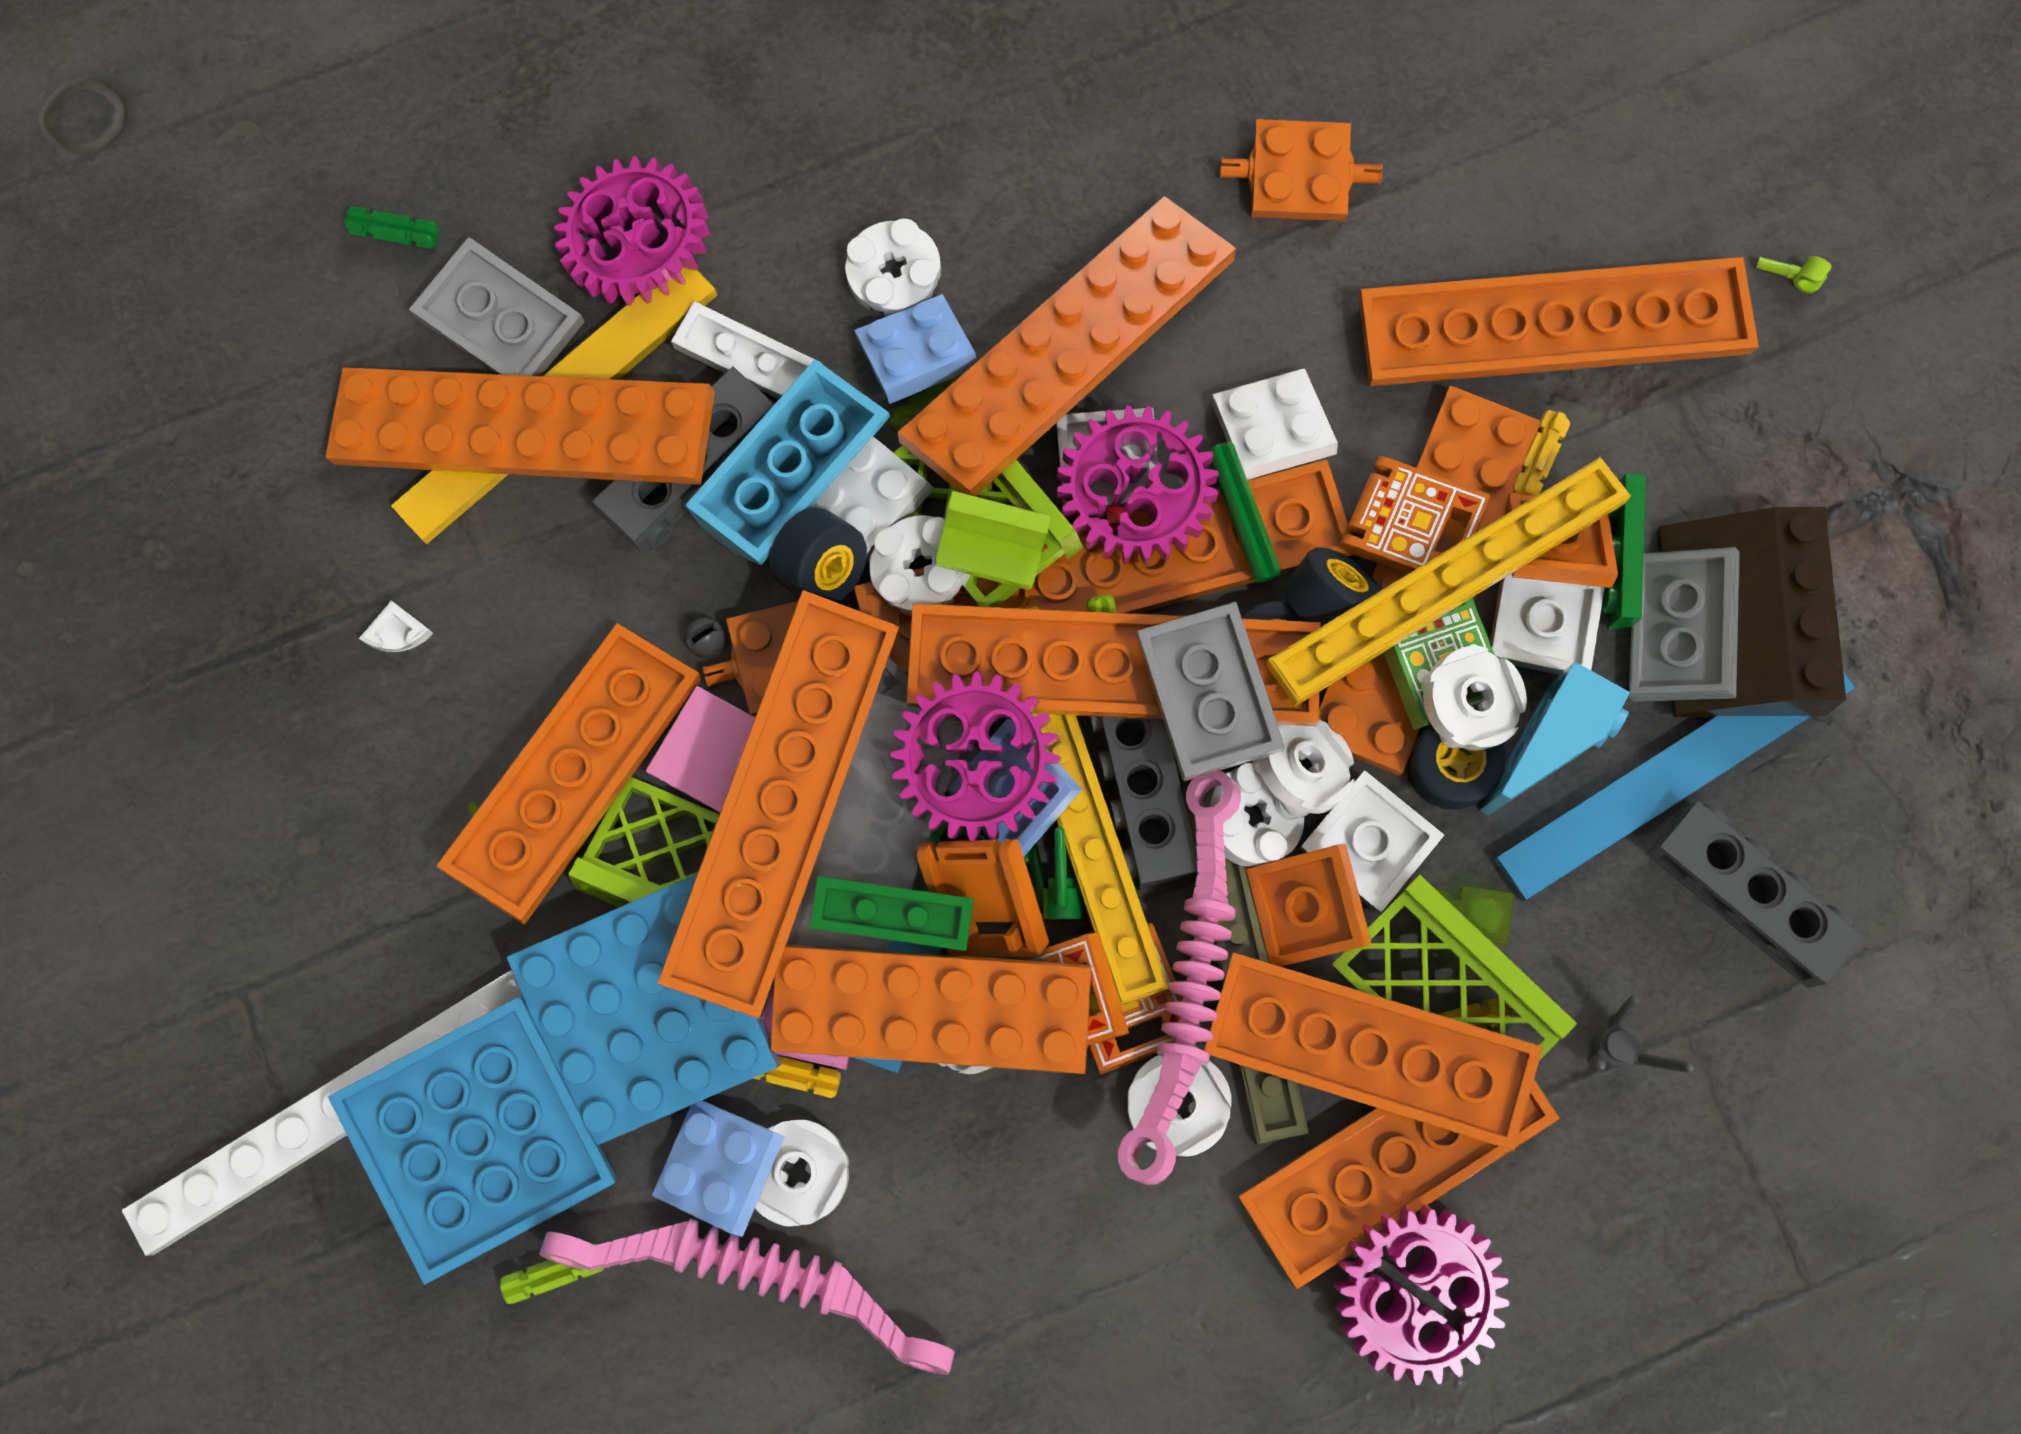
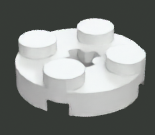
M903 218L897 221H885L874 224L862 231L858 237L852 239L847 247L845 270L848 285L854 298L868 310L871 307L876 311L884 312V316H890L933 297V291L938 285V280L940 281L941 276L939 252L931 237L926 232L920 230L912 220ZM890 260L901 261L905 264L901 267V276L893 278L890 272L882 274L880 270Z
M925 515L908 517L898 521L891 527L881 529L874 539L875 548L870 558L872 583L877 592L890 606L912 616L913 604L951 605L954 602L952 597L958 593L961 585L965 588L970 577L969 574L942 568L935 564V557L945 519L941 517ZM923 555L925 559H932V564L924 567V575L916 576L915 572L909 569L910 563L918 556Z
M1467 646L1451 652L1438 660L1432 670L1426 673L1422 679L1421 687L1424 693V706L1428 719L1439 734L1442 742L1450 748L1461 747L1471 751H1478L1504 743L1515 734L1519 728H1515V726L1519 722L1520 713L1525 712L1527 696L1518 670L1505 657L1498 659L1495 655L1485 652L1489 650L1487 648ZM1469 685L1473 692L1481 691L1484 701L1478 704L1479 711L1470 706L1466 700Z
M1320 719L1316 726L1278 725L1285 749L1282 752L1252 761L1254 769L1262 776L1269 790L1284 803L1287 811L1296 817H1304L1309 813L1320 814L1331 810L1349 795L1354 785V779L1350 781L1349 767L1354 764L1349 746L1341 735L1332 731L1328 723ZM1308 758L1313 766L1308 771L1302 766L1299 759L1304 760Z
M1245 763L1226 773L1238 784L1241 791V802L1235 814L1223 823L1224 837L1222 839H1224L1225 858L1241 866L1255 867L1277 861L1290 854L1302 836L1304 817H1296L1287 811L1284 803L1274 796L1265 784L1262 776L1256 772L1253 763ZM1221 785L1215 786L1207 792L1204 801L1206 808L1216 805L1221 800L1223 795V787ZM1245 805L1248 807L1254 805L1259 807L1264 821L1252 827L1248 823L1250 815L1244 811Z
M1158 1055L1145 1063L1136 1073L1128 1090L1127 1113L1133 1129L1137 1127L1144 1115L1143 1112L1150 1103L1148 1101L1160 1080V1071L1163 1066L1162 1056ZM1211 1061L1200 1066L1197 1074L1193 1075L1195 1078L1191 1086H1187L1189 1088L1187 1093L1193 1098V1102L1187 1106L1190 1115L1182 1119L1177 1113L1173 1121H1170L1171 1125L1166 1134L1174 1145L1176 1156L1189 1157L1208 1150L1223 1136L1227 1127V1122L1230 1118L1231 1092L1224 1075ZM1148 1142L1146 1144L1148 1147L1156 1150L1155 1144L1153 1142Z
M808 1120L784 1121L768 1128L785 1137L755 1209L768 1220L783 1226L812 1224L829 1215L843 1199L849 1182V1157L839 1139L826 1127ZM801 1157L808 1162L805 1170L811 1174V1177L807 1184L798 1182L793 1188L786 1184L789 1175L783 1171V1167L787 1161L795 1164Z

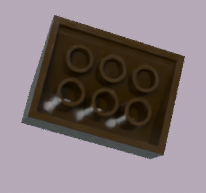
M1825 506L1772 507L1659 526L1657 529L1659 552L1736 547L1740 552L1736 698L1672 700L1673 717L1826 716L1846 700Z

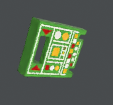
M1472 598L1383 652L1413 730L1431 724L1425 711L1424 693L1421 683L1425 674L1432 670L1438 660L1451 652L1467 646H1481L1489 649L1485 652L1495 655ZM1469 685L1467 696L1471 699H1468L1467 702L1476 709L1478 704L1484 701V697L1481 691L1473 692Z

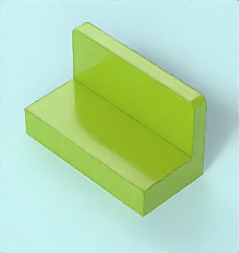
M952 490L935 557V564L942 568L1029 590L1033 587L1041 552L1052 516Z

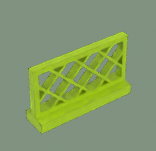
M901 446L894 452L906 464L919 465L918 474L925 480L927 479L928 466L904 446ZM1017 460L1010 464L976 495L979 498L1011 503L1014 507L1052 516L1044 543L1047 549L1041 553L1036 576L1061 556L1065 555L1067 559H1070L1084 548L1073 526ZM993 483L1001 492L992 491ZM950 484L949 489L934 488L927 496V498L947 499L944 519L946 518L952 490L959 492ZM922 503L910 517L920 516ZM970 575L965 585V589L979 607H997L1020 589V587L1002 583L985 597L977 587L978 577Z
M631 777L609 807L583 858L577 857L568 874L576 890L617 908L698 874L696 872L685 876L677 853L705 843L708 846L713 830L708 832L705 823L715 827L719 814ZM634 792L652 800L657 814L628 824L623 810ZM659 803L671 808V810L662 812ZM684 815L697 819L702 834L674 844L666 822ZM619 817H620L623 826L620 827V828L614 829V827H615V825H616V823H617V821H618V819H619ZM661 824L668 846L639 856L632 834ZM627 836L634 859L614 866L598 859L607 842ZM672 855L680 878L660 886L648 881L643 865ZM638 868L641 877L627 871Z
M1421 875L1368 927L1371 940L1383 929L1384 943H1372L1369 946L1345 951L1332 964L1358 991L1380 997L1370 986H1385V999L1391 1001V986H1422L1423 1010L1429 1012V986H1459L1460 1017L1447 1018L1464 1023H1498V1033L1506 1035L1505 1023H1527L1543 1039L1538 1044L1543 1047L1540 1059L1577 1025L1564 1010ZM1403 907L1420 921L1421 943H1390V920ZM1427 929L1442 943H1427ZM1421 949L1422 980H1391L1390 950ZM1428 949H1449L1459 959V980H1428ZM1361 950H1384L1385 980H1362L1347 964ZM1466 966L1481 980H1466ZM1466 986H1488L1497 995L1498 1017H1467ZM1505 1003L1519 1017H1505Z

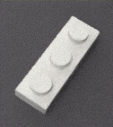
M695 301L671 341L674 349L723 373H726L734 366L757 389L778 400L814 360Z

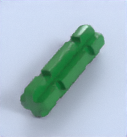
M357 206L349 207L344 219L345 228L348 229L350 234L367 237L371 233L374 239L411 245L414 241L417 247L428 249L435 248L440 237V228L433 220L417 218L414 222L411 216L374 210L371 214L368 208Z

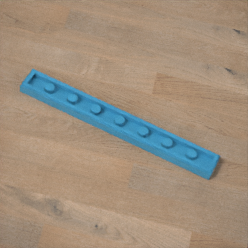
M1843 671L1845 692L1847 694L1855 686ZM1716 716L1496 857L1494 861L1521 901L1524 902L1811 716Z

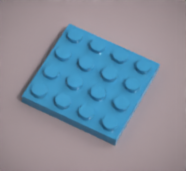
M697 874L507 957L530 1015L582 1115L585 1127L590 1131L596 1145H600L776 1069L781 1065L776 1052L771 1051V1040L761 1016L759 1019L657 984Z
M523 995L327 1096L424 1285L615 1184L618 1180L601 1146L596 1145L590 1131L585 1127L582 1115L530 1015Z

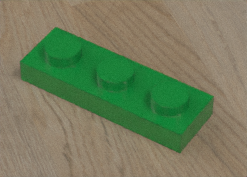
M1626 473L1619 480L1631 497L1624 505L1608 514L1609 519H1611V534L1618 576L1612 588H1604L1601 608L1603 613H1608V629L1628 631L1642 619L1646 475Z
M818 876L810 928L967 951L974 899Z

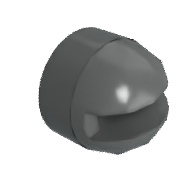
M702 617L694 620L688 626L685 641L695 656L701 659H712L722 653L726 646L727 637L719 622L712 618ZM710 627H714L716 630L705 635L696 643L693 642L694 637Z

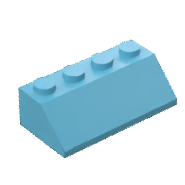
M814 359L685 506L699 526L735 555L761 565L770 555L774 539L783 525L798 512L810 509L889 419V412Z

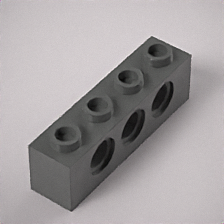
M734 366L712 386L715 396L701 485L614 480L592 501L601 515L642 555L650 547L657 548L662 545L673 532V525L685 513L691 514L685 505L774 405ZM726 423L737 425V429L732 435L723 438L715 436L717 428ZM655 490L667 491L666 498L660 504L653 506L645 504L646 498L651 492Z
M1088 716L1092 733H1102L1105 751L1098 752L1100 769L1104 782L1113 780L1117 799L1109 801L1111 816L1115 830H1125L1129 848L1122 849L1131 878H1136L1138 890L1196 878L1199 875L1197 872L1198 858L1164 720ZM1123 725H1134L1141 730L1144 739L1138 745L1126 746L1117 739L1115 732ZM1137 772L1146 773L1154 780L1155 789L1146 795L1136 794L1129 788L1127 779ZM1150 820L1157 821L1165 827L1167 838L1162 843L1149 844L1139 834L1140 825Z
M1697 801L1682 809L1647 851L1646 855L1806 988L1827 984L1864 938L1852 927V919L1839 908L1825 905L1810 893L1812 891L1810 884L1801 876L1791 871H1783L1769 859L1771 857L1770 852L1761 843L1749 837L1743 838L1729 826V818L1718 808L1710 804L1703 805ZM1709 845L1718 848L1723 854L1724 865L1722 869H1717L1709 863L1707 859V848ZM1750 879H1754L1762 885L1765 894L1762 903L1756 902L1749 895L1748 882ZM1792 912L1798 914L1804 921L1805 933L1802 938L1794 934L1790 928L1789 918Z

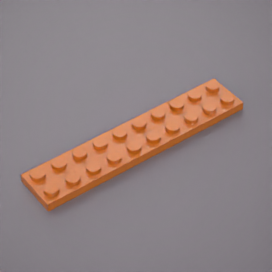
M1327 459L1247 480L1280 565L1279 575L1294 572L1307 553L1317 547L1332 549L1347 557L1354 555L1340 548L1343 535L1352 534L1351 531L1347 530L1348 522ZM1220 488L1215 489L1218 491L1216 502L1206 504L1213 510L1210 521L1198 520L1203 527L1199 538L1185 533L1188 539V546L1184 552L1175 545L1170 544L1169 560L1164 561L1155 550L1151 551L1148 565L1143 564L1139 553H1132L1129 563L1123 565L1122 551L1115 549L1113 554L1106 560L1103 558L1104 544L1101 542L1089 550L1085 548L1086 539L1089 534L1085 531L1078 534L1084 548L1070 559H1067L1065 555L1061 556L1035 577L1031 589L1020 588L997 607L1030 609L1038 606L1041 610L1088 612L1086 602L1089 598L1100 594H1110L1114 598L1117 613L1139 614L1256 581L1253 579ZM1137 510L1131 513L1132 523L1137 526L1145 527L1154 522L1153 517L1146 511ZM1119 524L1110 526L1112 527L1113 536H1117V527L1114 526ZM1045 544L1043 546L1042 552L1047 549ZM924 567L913 570L916 576L924 575ZM981 577L977 579V587L985 597L1002 584ZM872 581L856 585L854 590L860 612L899 626L889 657L908 676L912 616L890 606L877 592ZM961 585L958 593L952 597L954 602L951 605L979 607L963 585Z

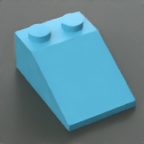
M1577 662L1571 664L1549 684L1505 763V771L1499 785L1486 797L1479 811L1490 815L1583 754L1592 746L1600 748L1608 736L1614 738L1629 714V711L1622 707L1630 692Z

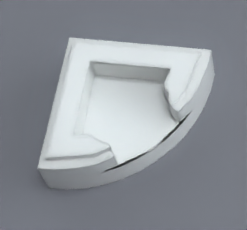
M390 601L359 639L380 651L401 652L419 646L433 633L393 601Z

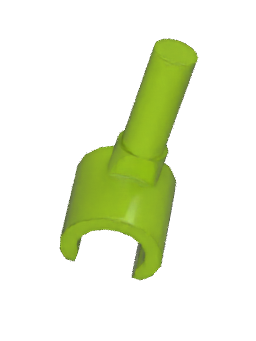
M1818 256L1809 257L1802 267L1760 257L1756 268L1786 276L1793 280L1798 290L1810 294L1822 286L1827 278V274L1831 270V264Z

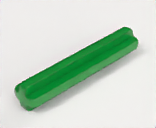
M1231 442L1217 444L1209 449V452L1213 453L1211 467L1212 470L1218 471L1217 483L1253 579L1257 583L1272 580L1279 576L1281 568L1235 446Z

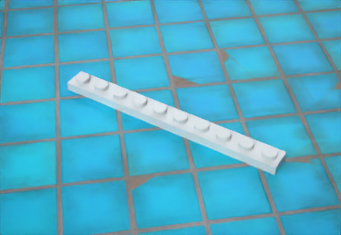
M512 970L124 1208L122 1212L145 1256L155 1255L347 1136L327 1096L521 996L522 993Z

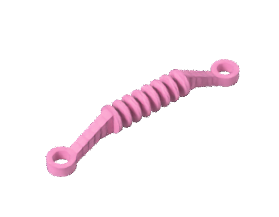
M1221 770L1193 778L1186 791V803L1189 810L1195 814L1196 842L1198 845L1196 846L1198 858L1197 872L1199 875L1196 877L1195 885L1197 887L1194 888L1193 898L1186 899L1184 910L1198 917V919L1181 923L1180 930L1194 937V940L1180 941L1176 946L1179 952L1190 957V961L1174 962L1172 969L1187 978L1186 981L1171 982L1169 990L1183 997V1000L1169 1002L1165 1005V1010L1178 1017L1179 1022L1162 1024L1161 1031L1174 1037L1175 1043L1158 1045L1157 1054L1163 1057V1066L1159 1076L1160 1080L1154 1088L1155 1091L1148 1101L1150 1103L1145 1108L1144 1115L1137 1127L1127 1133L1118 1149V1163L1121 1171L1128 1178L1145 1185L1158 1184L1165 1180L1172 1172L1176 1162V1150L1166 1133L1171 1125L1170 1121H1173L1177 1114L1176 1109H1179L1183 1102L1182 1098H1185L1189 1090L1187 1086L1190 1087L1195 1078L1193 1075L1197 1074L1201 1065L1208 1064L1210 1054L1195 1046L1196 1042L1212 1041L1214 1036L1212 1032L1200 1027L1199 1024L1200 1022L1215 1021L1217 1019V1013L1203 1006V1002L1216 1001L1221 997V993L1208 986L1207 981H1219L1224 978L1225 973L1210 965L1211 961L1226 960L1228 952L1214 945V941L1230 940L1232 932L1218 925V921L1233 920L1236 913L1234 907L1228 905V898H1226L1228 894L1227 884L1225 883L1227 878L1226 869L1224 868L1226 863L1224 839H1222L1224 837L1223 823L1235 814L1241 802V791L1238 784ZM1221 785L1223 787L1221 800L1216 805L1206 808L1204 806L1206 793L1211 788ZM1153 1142L1156 1147L1155 1161L1147 1169L1141 1170L1137 1163L1138 1152L1143 1145Z
M690 1219L689 1222L685 1221L674 1226L670 1225L659 1228V1230H651L643 1234L629 1236L628 1238L624 1237L612 1242L598 1244L597 1246L569 1235L547 1232L539 1255L550 1261L589 1271L651 1259L674 1266V1271L682 1273L689 1262L695 1259L697 1260L698 1278L703 1279L710 1267L715 1265L717 1266V1283L723 1285L731 1272L736 1271L738 1272L739 1290L743 1291L752 1277L758 1278V1295L763 1297L774 1282L779 1286V1301L783 1303L793 1289H798L800 1308H805L815 1294L819 1296L821 1314L828 1315V1312L856 1319L864 1329L868 1330L875 1340H878L886 1350L890 1351L897 1361L931 1373L950 1374L955 1355L954 1350L924 1339L906 1337L880 1306L873 1302V1299L863 1290L860 1284L855 1279H852L851 1274L842 1267L843 1263L835 1261L826 1275L820 1274V1256L814 1255L808 1266L803 1269L800 1268V1250L794 1249L787 1261L783 1263L780 1262V1245L774 1243L766 1256L762 1257L759 1256L758 1238L754 1237L745 1251L739 1250V1236L731 1234L726 1243L721 1245L719 1244L718 1227L713 1225L705 1238L701 1239L699 1238V1221Z

